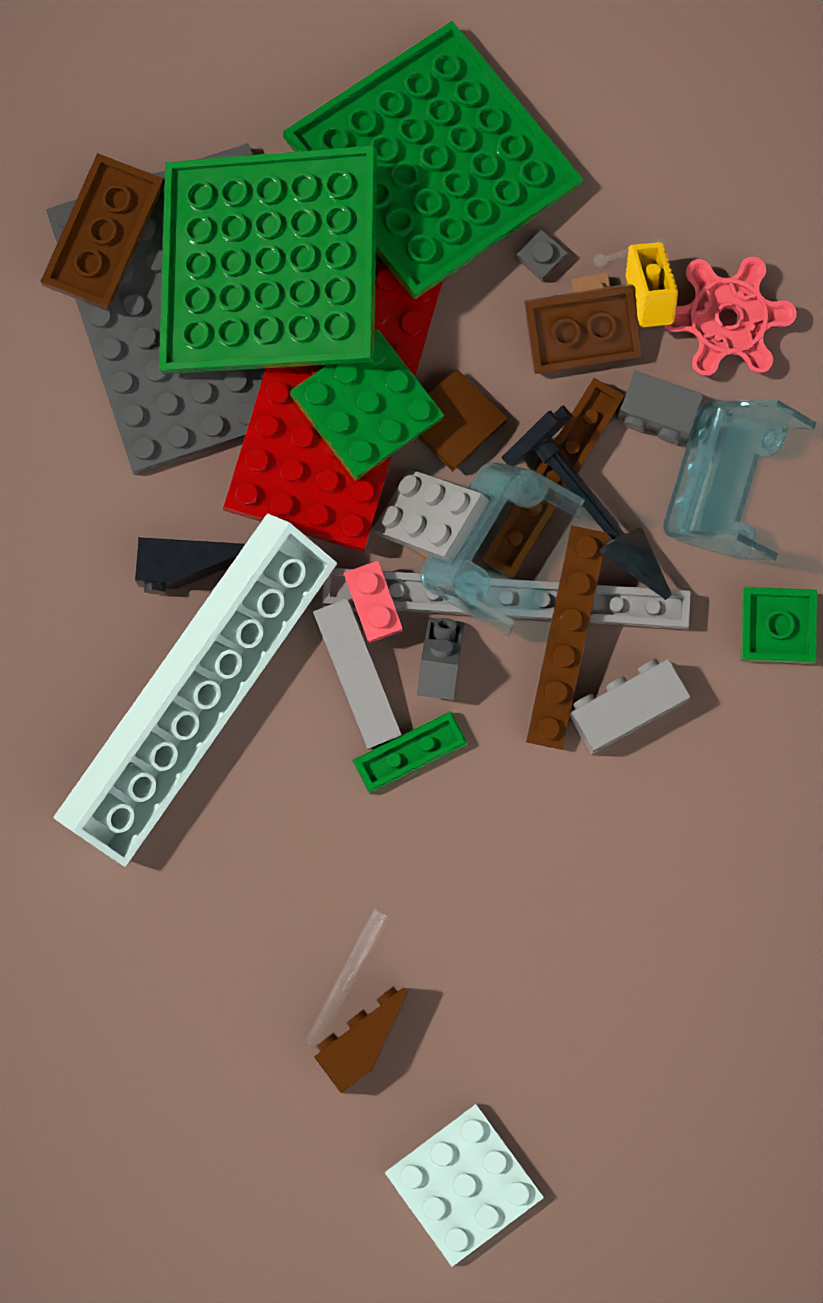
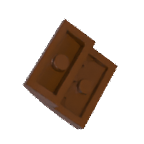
M456 369L428 394L444 414L443 420L418 438L453 472L474 455L482 443L503 427L508 418Z

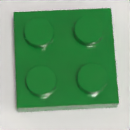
M743 587L740 661L815 664L817 589Z

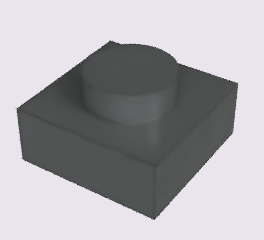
M541 229L517 253L516 259L543 282L567 258V252Z

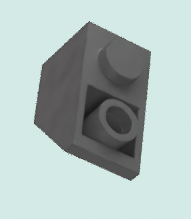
M428 617L421 657L418 696L454 700L465 622L453 621L449 618L437 619Z

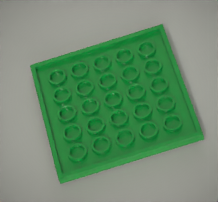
M450 21L283 131L284 140L294 152L374 145L377 150L376 254L413 300L579 188L583 182V178L453 21Z
M374 145L165 162L159 371L163 374L374 362L377 150Z

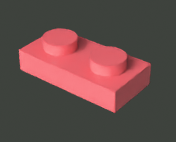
M379 561L344 572L346 583L368 643L402 632L403 628Z

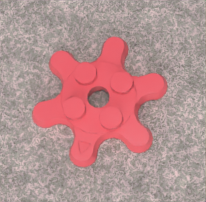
M753 256L744 259L737 274L730 278H721L716 275L711 265L705 260L696 259L688 264L686 278L695 289V298L686 306H676L674 322L663 326L670 332L688 331L697 337L699 348L692 359V368L697 374L701 376L714 374L718 369L721 359L727 355L740 356L754 373L762 374L771 368L773 356L764 345V333L771 327L791 325L796 319L797 311L796 307L789 301H769L761 295L759 285L765 277L767 270L765 263L760 258ZM727 309L733 310L737 314L739 321L733 326H723L719 319V313Z

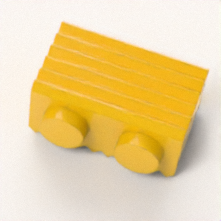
M655 242L631 245L628 247L627 273L625 275L628 284L633 285L639 325L651 327L672 324L675 319L678 290H676L677 285H675V280L673 279L672 269H670V264H668L669 259H667L664 244Z

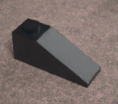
M138 537L135 581L139 587L144 588L146 593L165 594L166 589H178L230 567L245 544Z

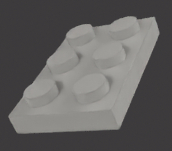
M408 469L386 508L381 513L373 531L382 538L453 564L490 500L482 493Z

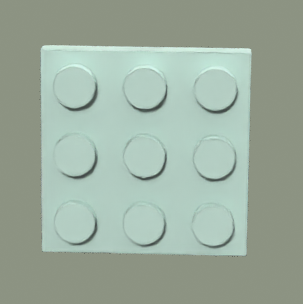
M476 1104L384 1172L452 1267L544 1198Z

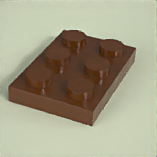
M632 284L524 301L533 371L535 374L642 357Z

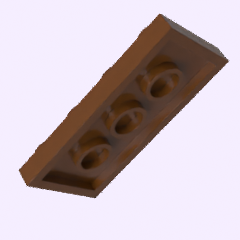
M97 153L40 281L42 286L109 312L164 187V179Z

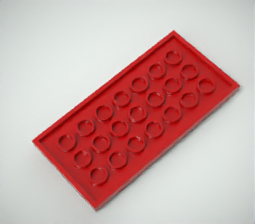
M376 261L375 332L377 330L381 332L415 377L443 281L413 300L384 263ZM327 365L266 368L225 499L223 511L260 522L268 513L291 523L304 535L364 552L392 456L355 481L290 396V391Z

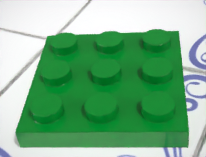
M379 330L374 335V362L327 365L290 391V396L355 481L443 420L444 414Z

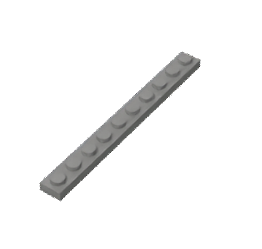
M334 568L323 583L322 606H328L347 598L351 608H355L344 577V572L352 569ZM382 571L396 611L551 621L559 582ZM597 585L589 623L687 630L689 628L691 591L670 590L672 595L665 600L650 588Z

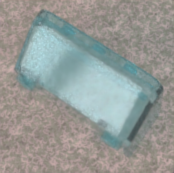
M780 400L710 401L704 404L696 414L663 524L666 535L679 542L736 559L776 560L778 553L755 541L754 528L745 522H740L758 458L772 456L777 453L784 445L788 430L815 429L817 422Z
M490 462L478 470L468 487L470 490L482 493L490 501L453 564L428 555L421 567L420 577L423 586L429 592L509 637L513 631L514 620L483 603L489 592L490 579L483 568L471 562L507 500L520 507L531 508L538 505L544 499L572 516L579 518L585 499L535 471Z

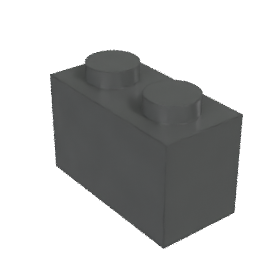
M635 370L618 419L624 421V426L639 432L647 429L658 433V438L665 442L678 444L681 441L686 443L704 394Z

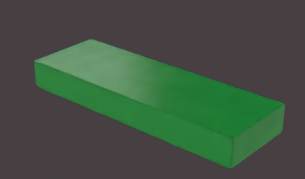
M449 711L352 761L368 793L371 794L468 745L452 711Z

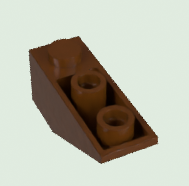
M393 986L376 999L380 1006L374 1011L367 1014L363 1009L346 1022L350 1029L338 1038L333 1032L316 1046L320 1052L314 1058L341 1094L373 1070L408 994L405 987L397 991Z

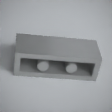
M657 658L637 669L640 674L627 681L625 676H622L605 686L608 691L607 693L596 699L593 694H590L573 704L576 710L571 712L570 719L591 755L685 704L689 700L690 695L669 659L661 663L658 662Z

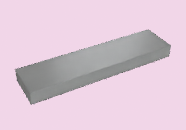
M343 599L313 611L367 749L401 736L348 599Z

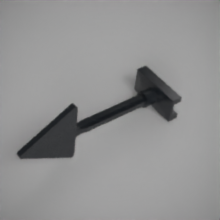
M564 405L555 413L552 410L548 411L501 458L509 468L527 462L535 453L544 463H548L602 530L607 532L613 539V541L605 544L600 549V552L660 597L667 600L672 593L644 530L639 527L627 534L624 533L615 518L560 453L562 449L553 440L552 437L573 415Z

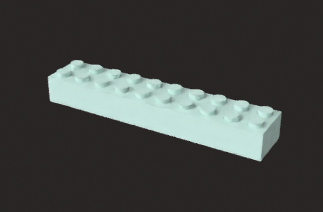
M267 513L53 818L126 867L337 565V562L291 523Z

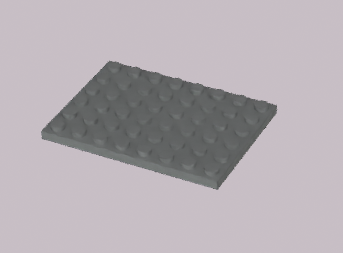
M249 143L201 159L252 155ZM165 170L153 174L163 178L165 182ZM164 187L109 312L75 299L134 475L244 439L266 369L163 374L159 371ZM77 199L46 209L57 243Z

